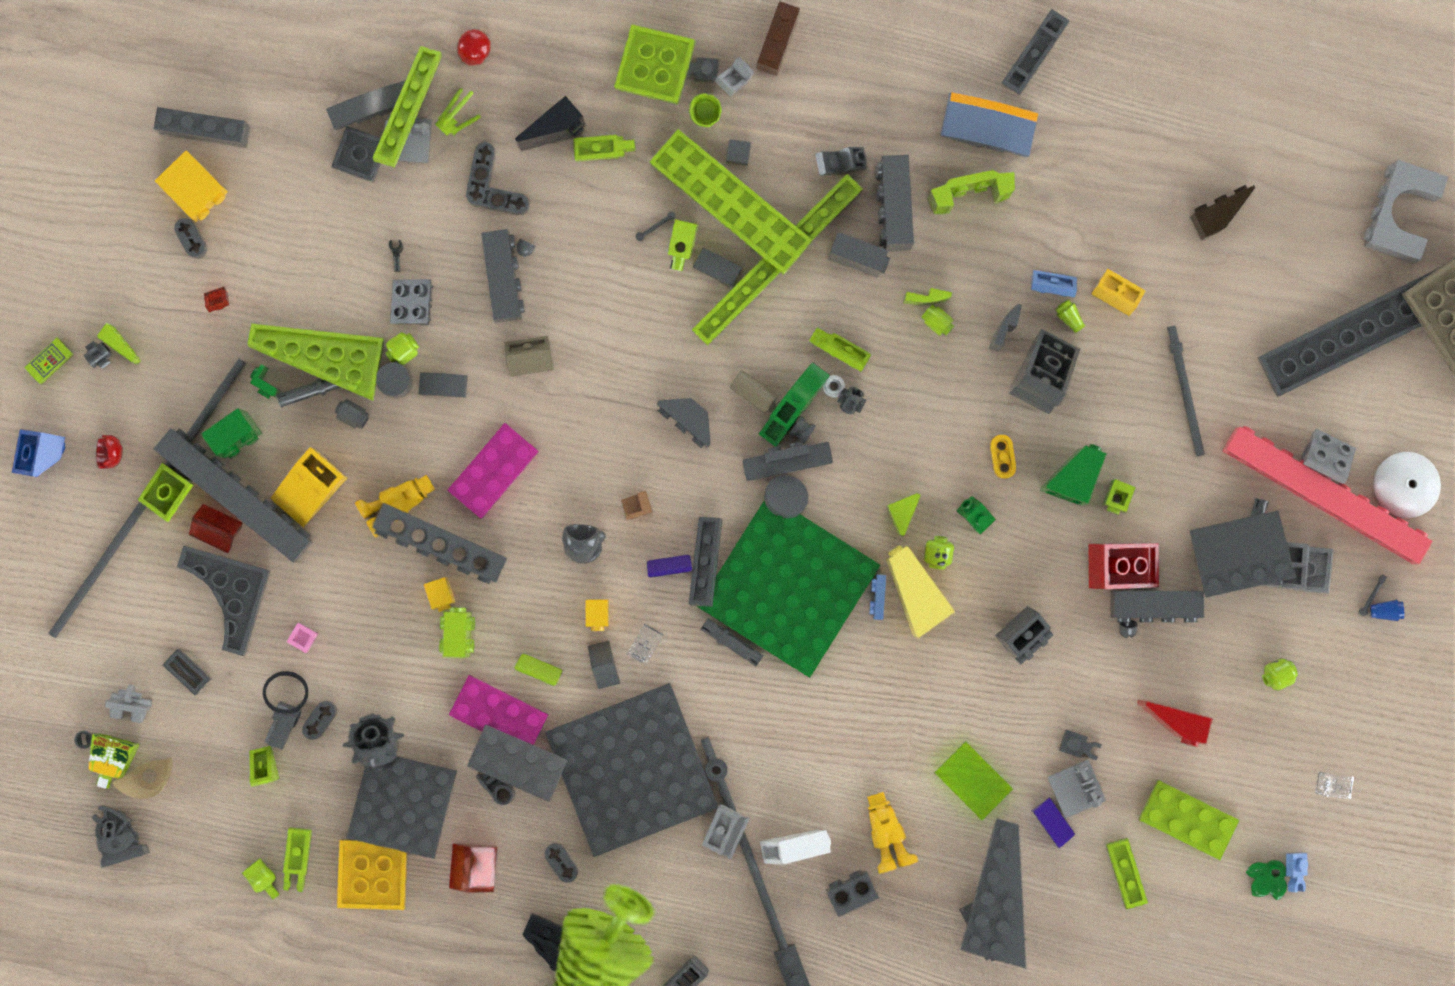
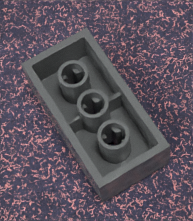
M909 154L882 156L880 163H877V167H875L876 180H880V185H878L877 202H881V207H879L878 223L883 226L881 233H879V243L888 252L911 250L914 244Z

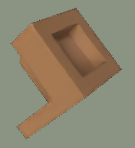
M646 491L621 500L627 521L653 513Z

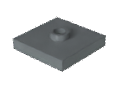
M346 126L331 167L374 183L381 163L374 162L373 155L381 138Z

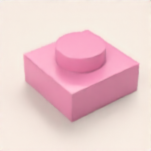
M297 623L287 643L308 653L319 633L301 623Z

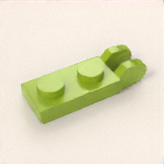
M288 828L283 873H285L283 890L289 891L291 887V874H298L297 892H303L312 829Z

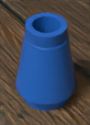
M1396 599L1370 605L1371 618L1398 622L1399 619H1404L1403 601L1398 602Z

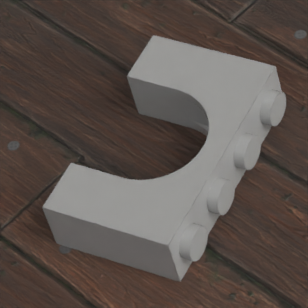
M1397 160L1388 165L1384 177L1387 179L1385 185H1382L1378 192L1377 198H1380L1378 206H1375L1371 213L1373 221L1371 227H1368L1364 234V239L1366 240L1364 247L1416 263L1422 259L1428 239L1405 232L1395 224L1392 217L1393 202L1398 195L1405 193L1414 194L1435 202L1442 198L1448 177Z

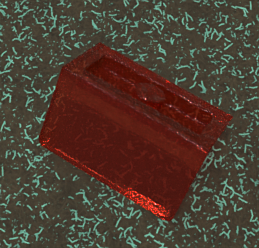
M202 504L192 517L189 535L229 553L233 539L242 529L243 522Z

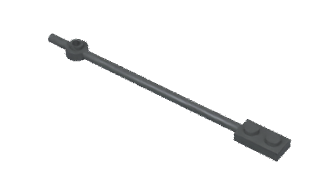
M709 737L704 738L700 741L708 759L705 773L710 780L716 781L725 806L737 812L724 779L728 771L727 765L723 760L716 758ZM718 766L721 772L714 774L712 768ZM744 831L739 843L780 949L774 951V955L786 986H810L795 944L787 945Z

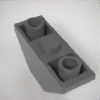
M692 398L660 400L657 403V406L660 408L658 412L667 420L669 417L677 422L675 427L685 434L688 431L694 436L691 440L700 448L703 446L710 447L708 412Z

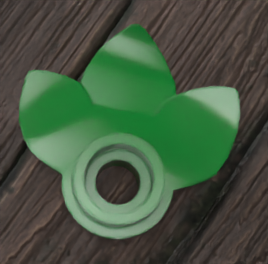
M1271 860L1267 863L1256 862L1246 870V874L1254 878L1251 885L1252 896L1263 897L1271 894L1275 900H1280L1287 891V883L1284 879L1286 877V866L1283 862L1279 860ZM1274 869L1279 870V873L1276 875L1272 874L1271 872Z

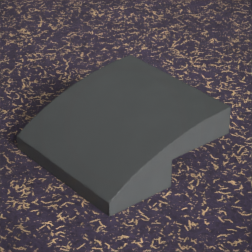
M1017 304L1002 320L992 338L990 350L999 351L1003 347L1006 332H1012L1018 325L1022 305Z

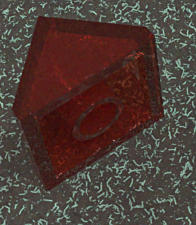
M453 843L449 888L467 893L494 892L498 847Z

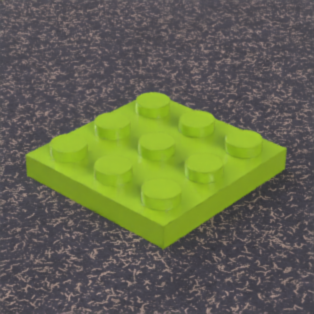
M631 24L614 86L615 90L679 105L696 43L695 39Z

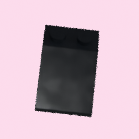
M565 95L515 138L518 148L524 151L568 140L572 136L576 138L584 131L585 121L583 115Z

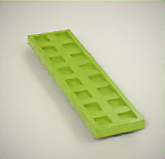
M679 129L651 159L650 165L783 275L813 242L810 237Z

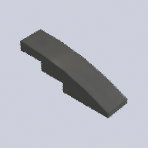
M406 80L367 92L327 108L326 110L333 128L337 131L355 122L359 124L377 115L383 116L392 112Z

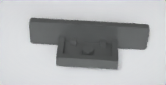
M803 442L789 444L790 448L781 450V446L769 448L768 453H764V455L743 459L746 480L751 481L832 464L833 458L829 442L808 446V444L803 445Z

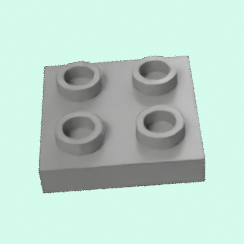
M1315 429L1310 442L1303 451L1301 460L1304 461V465L1344 484L1348 479L1356 448Z

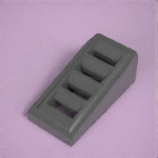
M693 955L663 986H682L677 979H680L686 986H697L707 977L709 969ZM685 972L693 979L692 982L684 975Z

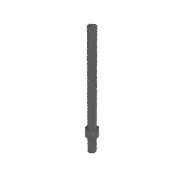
M1176 325L1167 327L1171 343L1169 349L1170 353L1173 354L1195 454L1196 457L1205 455L1183 360L1182 342H1179Z

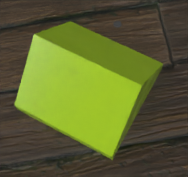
M162 463L138 498V501L166 522H169L192 488L193 483L190 479Z

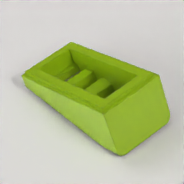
M106 323L98 333L97 338L132 363L139 364L141 360L113 325Z

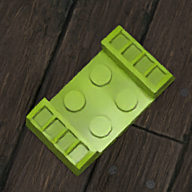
M994 170L952 178L948 180L947 184L932 189L927 199L934 214H948L954 206L953 198L964 196L967 191L972 190L975 193L988 190L987 187H991L994 203H999L1009 199L1015 191V173H998Z

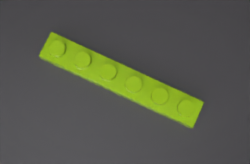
M420 46L373 155L374 162L395 168L442 58L441 52Z

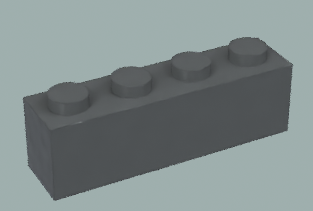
M157 107L153 129L161 135L247 148L250 126L243 120Z
M508 229L482 232L493 319L496 323L522 319L521 313H525L523 300H519L518 291H522L520 278H516L515 270L519 269L517 256H513L512 248L516 247L514 234L510 235Z
M1111 591V618H1117V622H1131V618H1139V622H1153V618H1162V622H1175V618H1184V622H1197V618H1204V591Z

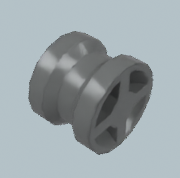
M801 416L790 432V435L798 437L800 442L804 444L816 426L807 423L805 418Z

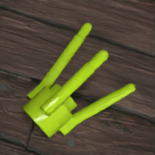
M460 88L444 112L437 118L438 121L435 125L446 136L450 133L455 136L460 130L481 118V115L478 114L457 127L455 126L458 122L453 117L474 94L473 91H470L449 114L463 92V89Z

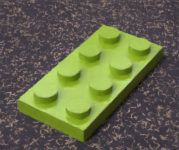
M1157 780L1138 819L1218 860H1221L1240 821L1160 780Z

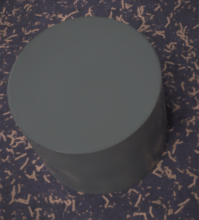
M387 363L378 370L376 384L385 395L391 398H401L410 392L413 378L404 366L398 363Z

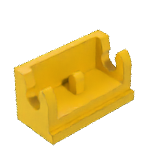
M1107 268L1091 294L1130 316L1137 308L1146 291Z

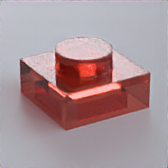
M225 286L204 293L205 307L208 312L221 310L230 305Z

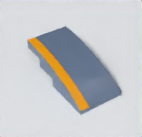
M951 92L949 93L941 136L976 147H987L1000 152L1007 151L1028 157L1030 156L1038 113L991 100Z

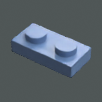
M1033 270L1031 290L1040 293L1057 294L1063 297H1075L1077 277Z
M876 575V579L871 581V592H875L874 601H870L869 614L873 615V619L883 620L886 575Z

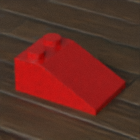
M1159 543L1088 544L1089 588L1129 589L1159 587Z
M1138 699L1137 704L1175 737L1181 738L1180 743L1199 747V743L1206 745L1213 718Z

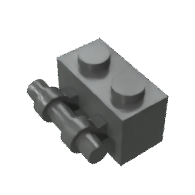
M1027 606L995 636L1009 653L1016 656L1015 660L1022 665L1026 660L1029 661L1033 658V654L1041 646L1044 648L1053 634L1050 631L1051 627L1041 614Z

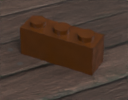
M779 1L759 55L756 69L775 76L778 75L799 17L800 8Z

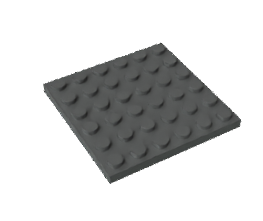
M671 683L545 732L553 753L568 760L562 777L593 857L718 809V804Z

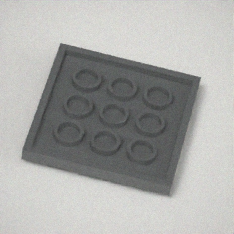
M397 756L391 763L375 768L365 767L346 838L435 859L457 771Z

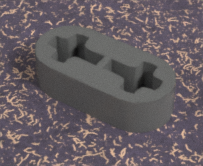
M187 218L179 219L175 224L174 230L186 253L193 258H202L207 252V246L198 228ZM183 224L191 226L188 228L191 236L188 237L186 233L181 232ZM192 240L197 245H201L198 253L191 251L194 248L191 243Z
M323 701L316 706L302 727L303 735L307 739L314 740L323 735L337 714L336 705L330 701ZM330 706L329 711L331 715H326L323 719H320V716L323 714L321 707ZM318 721L319 725L316 728L319 731L318 734L313 733L310 735L308 726H313Z
M550 844L545 850L547 862L561 881L572 882L578 874L577 865L561 844ZM551 848H553L554 850L559 849L561 851L559 853V857L562 860L561 862H559L556 857L551 858L549 856L551 854ZM564 863L567 868H573L572 877L568 875L563 876L564 868L561 864Z

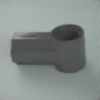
M280 701L277 708L292 709L294 706ZM299 709L288 714L274 711L272 718L274 721L265 743L275 748L284 749L290 732L296 726L302 710Z

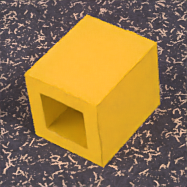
M447 577L423 584L432 610L438 609V612L450 609V604L456 603Z
M609 599L585 600L586 627H591V631H604V626H609Z

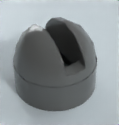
M519 239L516 247L519 255L527 257L533 253L536 246Z
M1133 620L1131 622H1120V634L1124 638L1134 637L1137 633V622Z
M80 731L76 734L74 742L77 747L85 749L91 746L92 734L90 732ZM81 734L86 735L87 745H83Z

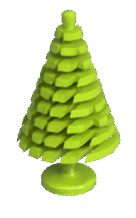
M611 884L605 889L603 898L609 909L615 913L614 916L590 908H574L568 911L567 916L564 917L562 941L559 947L560 952L555 973L556 983L554 982L553 986H628L642 973L650 968L649 966L653 964V956H649L652 951L649 945H644L646 941L642 936L632 934L635 930L626 924L627 921L636 924H646L652 920L655 910L647 898L627 886Z

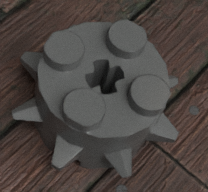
M372 713L371 715L361 717L359 723H352L350 725L349 741L344 743L343 747L353 749L354 755L351 760L353 764L360 762L365 767L375 768L391 763L396 758L399 745L398 739L404 737V734L394 732V717L383 719L381 715H374Z

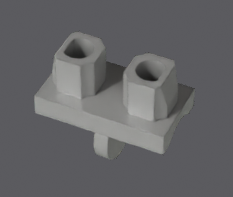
M129 684L126 690L119 689L118 693H112L110 699L106 700L105 707L109 708L110 718L121 719L125 711L131 712L132 722L142 723L147 711L152 706V700L141 698L142 693L135 692V686Z

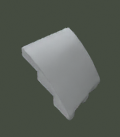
M1287 542L1295 578L1264 586L1329 594L1334 550L1310 547L1308 544Z

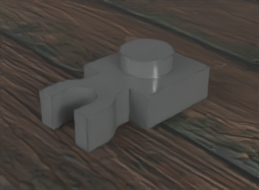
M697 57L696 63L690 61L686 78L695 75V81L715 82L718 75L719 59Z
M1065 729L1059 751L1079 758L1085 753L1089 758L1097 760L1098 756L1091 754V748L1097 747L1101 749L1102 744L1096 742L1086 743L1087 736Z

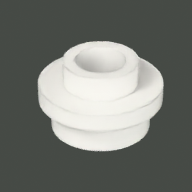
M831 375L823 385V390L829 397L840 396L843 388H845L843 379L837 375ZM836 383L838 389L835 391L831 390L830 384Z

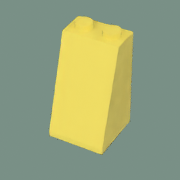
M899 545L888 552L890 557L886 559L912 635L915 638H919L955 611L909 547L904 546L902 548Z

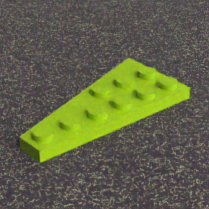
M251 323L247 342L250 348L374 401L377 385L376 376L380 369L384 338Z

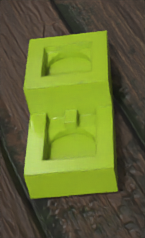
M934 288L929 289L928 296L906 292L904 303L912 305L937 304L949 300L952 297V292Z

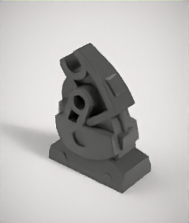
M101 805L98 807L99 810L104 812V816L99 818L97 814H94L92 819L98 823L95 835L98 850L103 855L100 860L101 868L150 853L147 844H139L138 832L133 830L132 820L125 813L108 806Z

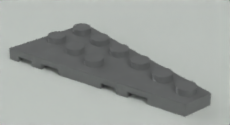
M996 818L960 950L1026 969L1019 825Z

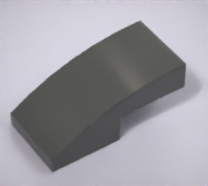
M420 372L418 394L466 398L468 376Z

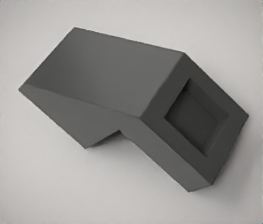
M847 147L837 152H819L815 154L820 176L839 175L868 168L864 147Z

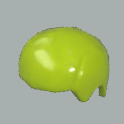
M702 93L692 99L688 112L690 119L696 125L711 127L719 121L722 107L720 101L714 95Z

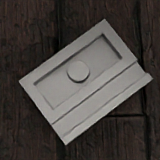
M720 804L702 845L732 859L750 818L744 817L740 813Z

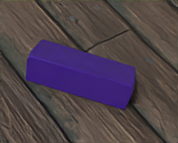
M690 555L647 561L649 578L691 572L693 570Z
M1050 798L1031 810L1058 848H1061L1076 835Z

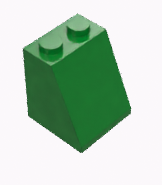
M1093 444L1079 448L1041 486L1040 491L1079 506L1089 504L1107 453L1101 452L1102 448Z

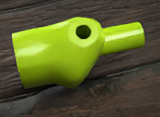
M261 858L242 872L256 893L265 890L272 900L280 895L272 885L276 880V875L265 865Z

